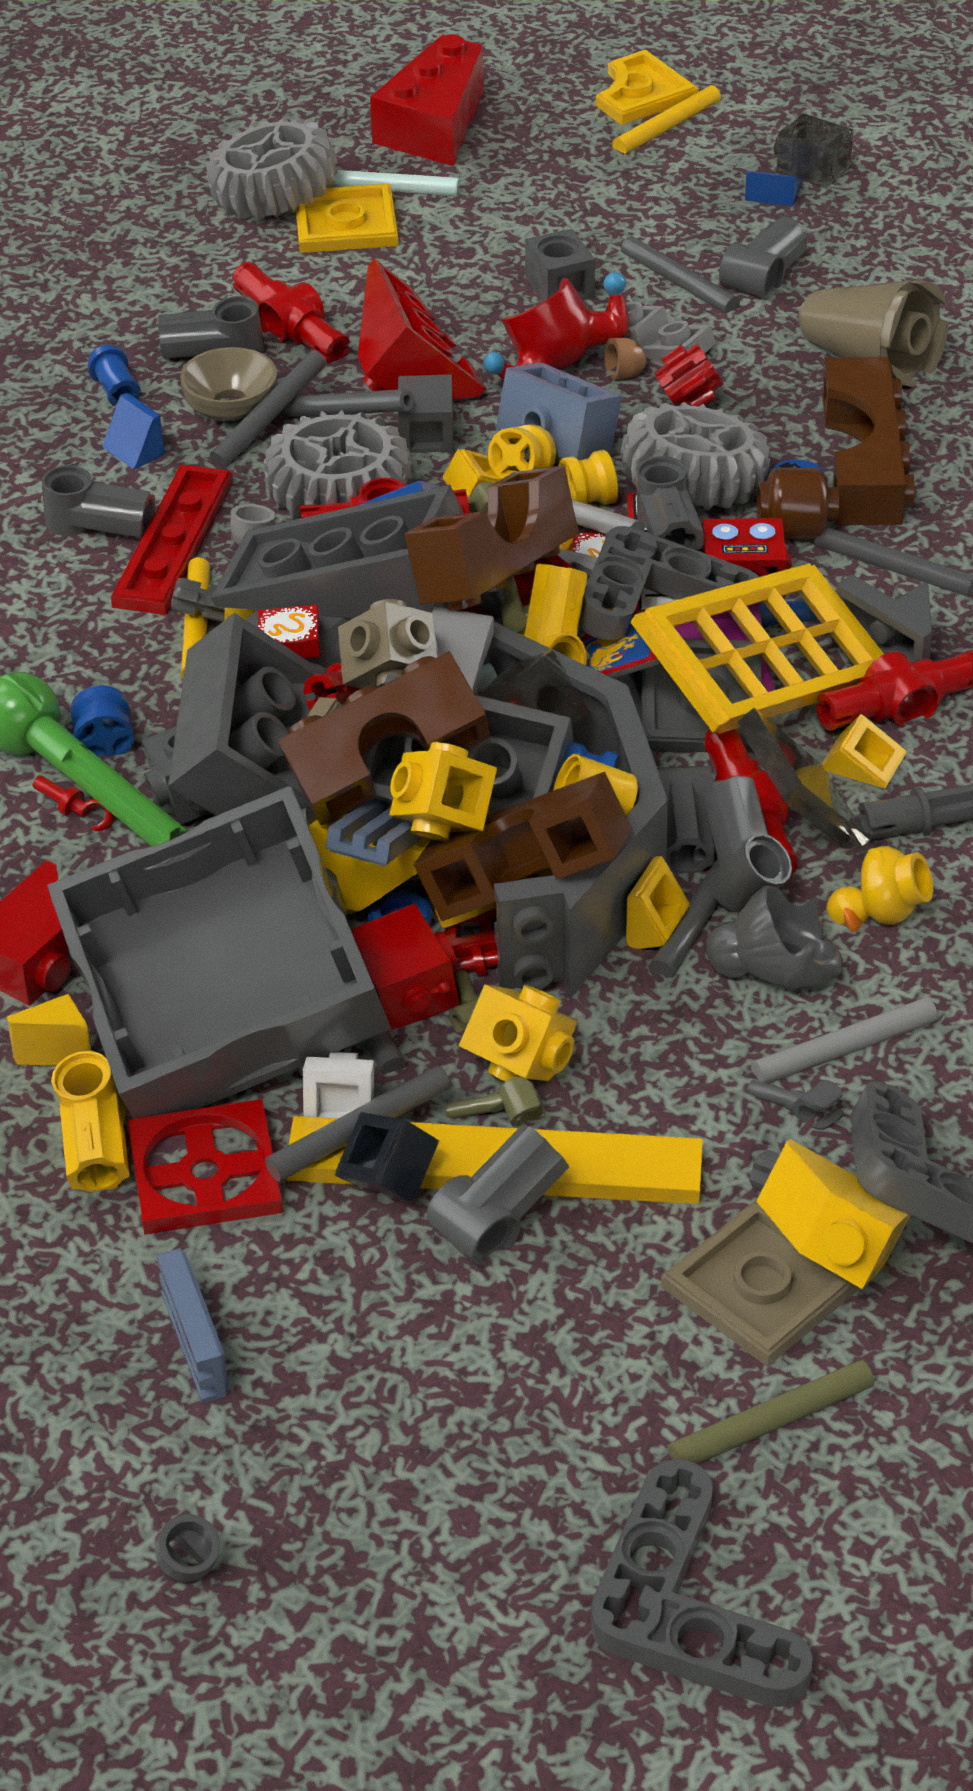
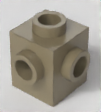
M385 599L374 602L370 605V610L338 627L343 685L362 689L374 685L379 688L384 685L387 674L400 677L402 671L412 662L426 656L437 658L433 613L407 607L406 602L402 600Z

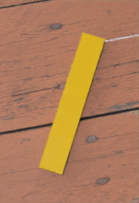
M293 1116L288 1145L338 1118ZM410 1122L440 1140L420 1188L440 1189L449 1180L459 1175L472 1177L518 1128ZM534 1129L549 1142L569 1165V1168L543 1195L699 1204L703 1139ZM346 1146L289 1176L285 1180L354 1184L335 1176Z

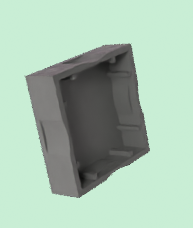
M291 785L207 819L185 834L170 841L129 851L47 885L70 954L90 989L93 1020L119 1095L133 1119L205 1107L304 1066L306 1057H325L330 1055V1053L340 1051L391 1029Z

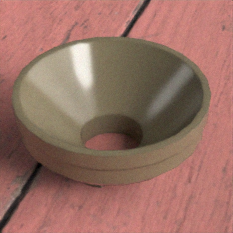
M240 347L217 348L203 352L186 363L180 374L181 388L187 404L200 414L218 421L244 419L276 387V366L265 354L252 349ZM228 396L241 397L240 399L220 400L221 398Z

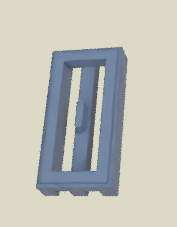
M371 799L329 826L326 848L330 849V852L385 866L423 837L410 832L411 822L389 816L390 808L386 809L387 802Z
M181 1248L158 1254L156 1256L161 1272L159 1277L163 1289L162 1297L201 1402L203 1404L226 1397V1393H229L225 1354L186 1252L182 1253Z

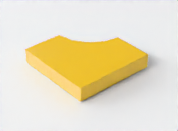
M643 50L608 63V74L614 82L608 89L596 95L595 106L620 125H625L667 110L698 93L699 88L650 52Z

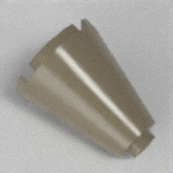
M923 280L816 290L802 303L798 315L802 333L808 341L842 358L889 357L892 379H901V385L914 387L918 384L911 378L923 369L931 374L936 369L944 352L948 335V321L940 319L939 304L947 305L945 295L937 284Z

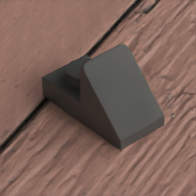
M853 574L836 585V593L884 654L898 651L903 653L911 662L930 659L932 622L928 583L923 582L897 600Z

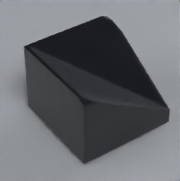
M361 1112L340 1159L335 1176L390 1197L413 1202L440 1140L407 1120Z

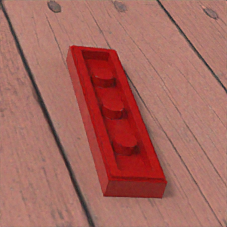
M183 464L179 466L111 595L112 608L167 615L171 607L172 595L177 580L186 577L189 561L196 557L233 484L232 471Z

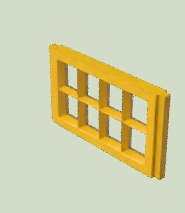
M810 563L649 607L645 612L636 614L630 622L713 733L718 732V734L819 702L817 698L820 693L860 683L861 678L864 677L866 670L872 662L884 655L815 565L811 566ZM798 592L822 624L806 628L782 596ZM764 602L787 634L770 638L747 606ZM728 612L752 644L735 649L711 616ZM692 622L717 655L698 660L674 627ZM829 633L854 666L838 670L814 637ZM795 643L820 676L803 681L779 648ZM760 654L785 687L768 692L743 659ZM725 665L749 699L732 704L708 673L707 669Z

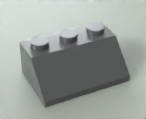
M233 613L187 650L168 786L216 816L290 785L300 809L310 807L284 759L277 740L285 737L295 723L308 716L311 710L308 708L306 701L315 699V694L304 695V683L308 677L325 672L236 613Z
M387 674L384 685L398 678V676ZM475 695L486 713L491 737L467 749L469 751L468 758L497 767L487 815L553 791L566 749L570 742H574L571 718ZM392 736L379 741L373 746L365 763L377 793V797L373 799L392 803L391 779L396 767L402 761L403 753L425 751L417 741L405 736Z

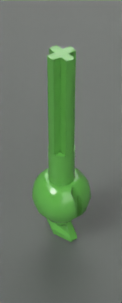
M13 672L0 676L1 751L13 755H25L36 751L150 846L170 841L188 832L59 724L61 715L58 697L43 679L26 672Z

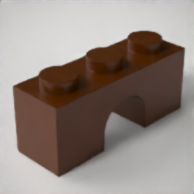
M450 651L437 658L426 656L412 662L402 671L400 677L379 688L373 685L356 691L347 698L344 706L323 717L313 715L298 721L289 729L285 737L277 740L284 759L320 826L377 797L371 775L365 763L370 750L379 741L392 736H405L417 741L425 751L429 750L432 742L451 744L467 750L491 737L486 713Z
M604 771L487 815L483 831L450 832L449 841L431 839L413 865L441 921H445L496 902L494 896V884L521 880L532 873L551 867L557 880L615 859L629 836L632 827Z

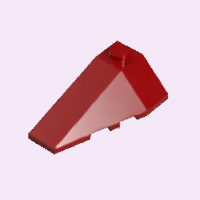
M375 258L367 268L358 348V359L365 373L362 379L363 382L372 391L398 390V376L452 375L453 400L479 397L486 388L476 369L463 356L457 363L454 362L451 358L453 355L451 348L455 347L456 344L452 338L442 332L433 322L436 318L413 288Z

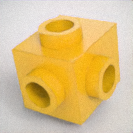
M432 742L428 751L403 753L402 761L396 767L391 779L390 790L393 800L389 816L411 822V833L438 841H449L450 832L483 831L497 767L468 758L469 751L446 743Z
M484 984L459 1046L490 1061L491 1064L487 1072L505 1082L515 1077H522L527 1080L549 1081L556 1073L561 1072L572 1056L575 1044L572 1035L578 1020L557 1011L561 1000L537 988L524 985L521 993L512 989Z

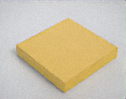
M391 184L326 188V194L322 197L312 198L310 206L300 204L295 209L300 253L399 246Z

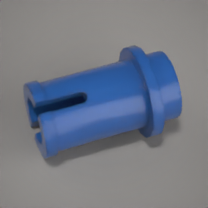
M101 345L95 348L89 356L88 373L94 381L100 382L112 406L117 405L120 395L125 393L138 399L140 394L136 391H140V386L128 370V358L124 351L112 345Z

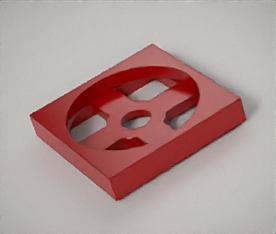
M262 1099L127 1119L144 1235L283 1213L279 1183L273 1179L265 1163V1158L272 1155L273 1152ZM230 1127L241 1130L256 1142L257 1150L226 1155L222 1151L215 1149L212 1130ZM185 1134L188 1154L180 1162L148 1167L147 1158L150 1152L163 1138ZM203 1162H210L218 1167L217 1173L206 1179L195 1177L192 1174V1169L197 1164ZM258 1175L256 1180L246 1190L224 1201L222 1187L230 1179ZM184 1186L195 1193L196 1205L170 1200L156 1190Z

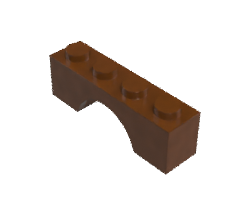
M889 357L825 358L822 393L825 428L843 432L862 442L854 447L835 452L832 487H837L839 493V512L835 525H902L904 508L913 507L914 475L909 474L910 444L909 441H905L906 415L905 410H900L902 398L901 379H892Z
M565 466L513 472L488 486L487 514L486 511L433 517L404 533L420 605L444 602L445 608L448 610H460L475 606L481 602L480 595L482 593L502 589L508 586V577L527 573L535 569V560L559 554V546L579 534Z

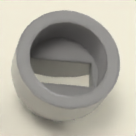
M244 504L236 506L231 510L230 531L233 540L238 546L248 530L275 524V512L262 505Z

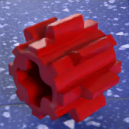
M698 343L687 351L681 344L661 358L665 366L654 372L674 406H680L682 402H685L689 406L700 407L702 404L706 406L717 399L713 391L724 385Z

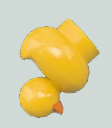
M889 846L869 849L862 862L861 889L848 886L835 890L828 898L827 914L831 920L847 926L851 932H856L861 928L862 923L869 916L880 924L896 925L908 918L915 905L931 901L933 896V879L929 865L923 855L918 852L904 855L901 851Z

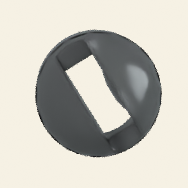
M192 1514L179 1515L168 1521L161 1530L155 1548L157 1562L163 1574L175 1582L190 1583L207 1575L213 1568L220 1551V1539L214 1526L203 1517ZM175 1538L179 1547L200 1564L188 1566L169 1543Z

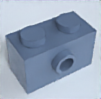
M542 362L506 368L496 430L500 431L506 428L529 424L541 426L551 434L555 441L557 452L555 461L558 464L562 458L574 456L578 460L588 459L591 453L599 450H606L611 457L622 396Z

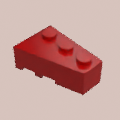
M442 34L370 96L372 143L454 166L461 143L465 140L466 130L470 120L472 121L484 91L483 45L466 41L459 35Z

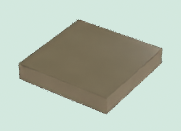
M756 1199L661 1276V1287L768 1367L860 1288L800 1254L760 1207Z

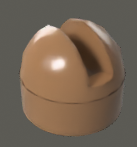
M610 338L604 350V366L608 373L611 369L617 367L615 374H610L613 380L634 378L643 372L647 363L646 353L636 340L629 338Z

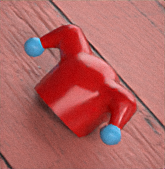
M618 272L609 273L605 277L603 286L609 294V301L605 311L587 309L575 287L565 277L560 281L559 290L547 300L523 313L505 317L502 320L503 325L518 355L515 366L542 362L562 370L577 362L588 347L604 345L610 338H623L627 334L629 325L628 311L623 294L626 287L625 277ZM497 352L489 353L483 361L485 371L491 375L497 374L503 381L506 368L515 367L505 363L504 357Z

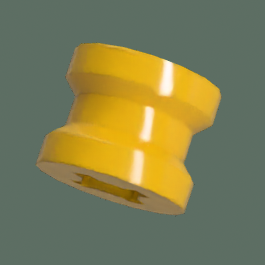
M534 424L502 429L493 436L489 443V465L494 474L500 479L513 472L553 467L557 453L555 441L547 430ZM527 447L529 448V450H528V451H529V458H528L529 461H528V462H526V460L524 459V458H525V452H524V450H525Z
M606 450L594 451L588 459L578 460L574 456H570L560 460L559 466H565L572 500L585 504L599 502L604 506L617 502L618 482L612 459Z

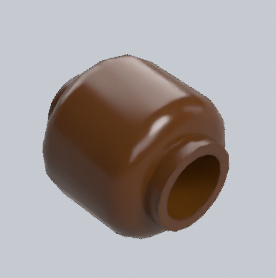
M775 468L767 477V482H758L757 518H782L784 540H815L825 531L827 521H837L838 488L828 487L827 479L819 468Z

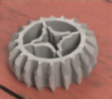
M282 118L278 122L269 123L266 120L260 126L254 127L250 125L249 129L242 133L234 132L231 140L220 142L218 144L219 149L209 154L210 161L206 164L207 180L213 199H216L218 207L224 208L227 215L237 214L240 219L255 216L257 220H261L269 215H274L278 218L281 213L287 211L295 213V209L300 204L310 206L312 198L322 197L326 194V188L335 183L334 175L338 173L336 154L326 130L319 128L317 122L305 123L304 119L301 118L291 122L287 118Z
M682 402L680 406L663 403L659 408L652 406L645 408L643 412L633 415L632 422L628 424L627 434L623 436L621 448L624 474L632 479V484L636 487V468L642 461L656 456H667L683 462L687 470V489L693 505L703 506L707 510L713 505H718L725 509L731 508L733 503L745 504L749 498L757 496L758 482H764L770 464V458H768L770 447L767 445V437L758 432L756 425L744 423L743 417L740 415H728L724 413L722 408L713 410L706 408L704 404L697 407L689 406L685 402Z
M343 409L336 415H327L321 411L319 417L313 419L301 416L298 425H283L282 434L271 437V446L266 449V458L264 459L266 489L269 490V496L276 501L278 510H289L292 520L300 517V505L349 502V496L359 495V489L362 485L372 479L393 478L407 486L409 485V479L412 478L410 451L407 448L406 439L399 436L398 428L391 425L385 426L384 420L381 417L369 420L365 412H359L356 415H346Z

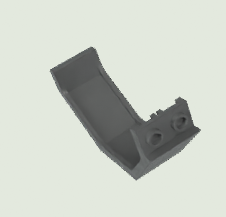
M494 622V634L483 665L488 663L492 665L499 685L481 693L491 698L495 697L503 702L511 694L523 693L534 700L537 710L570 717L575 742L584 745L589 753L601 755L606 751L621 754L619 770L630 773L637 779L636 800L633 809L626 816L632 830L615 859L557 880L554 875L494 884L497 922H494L498 959V968H495L499 987L522 989L524 985H528L540 990L550 983L564 981L570 999L625 936L627 897L652 859L656 856H662L666 862L668 798L628 685Z

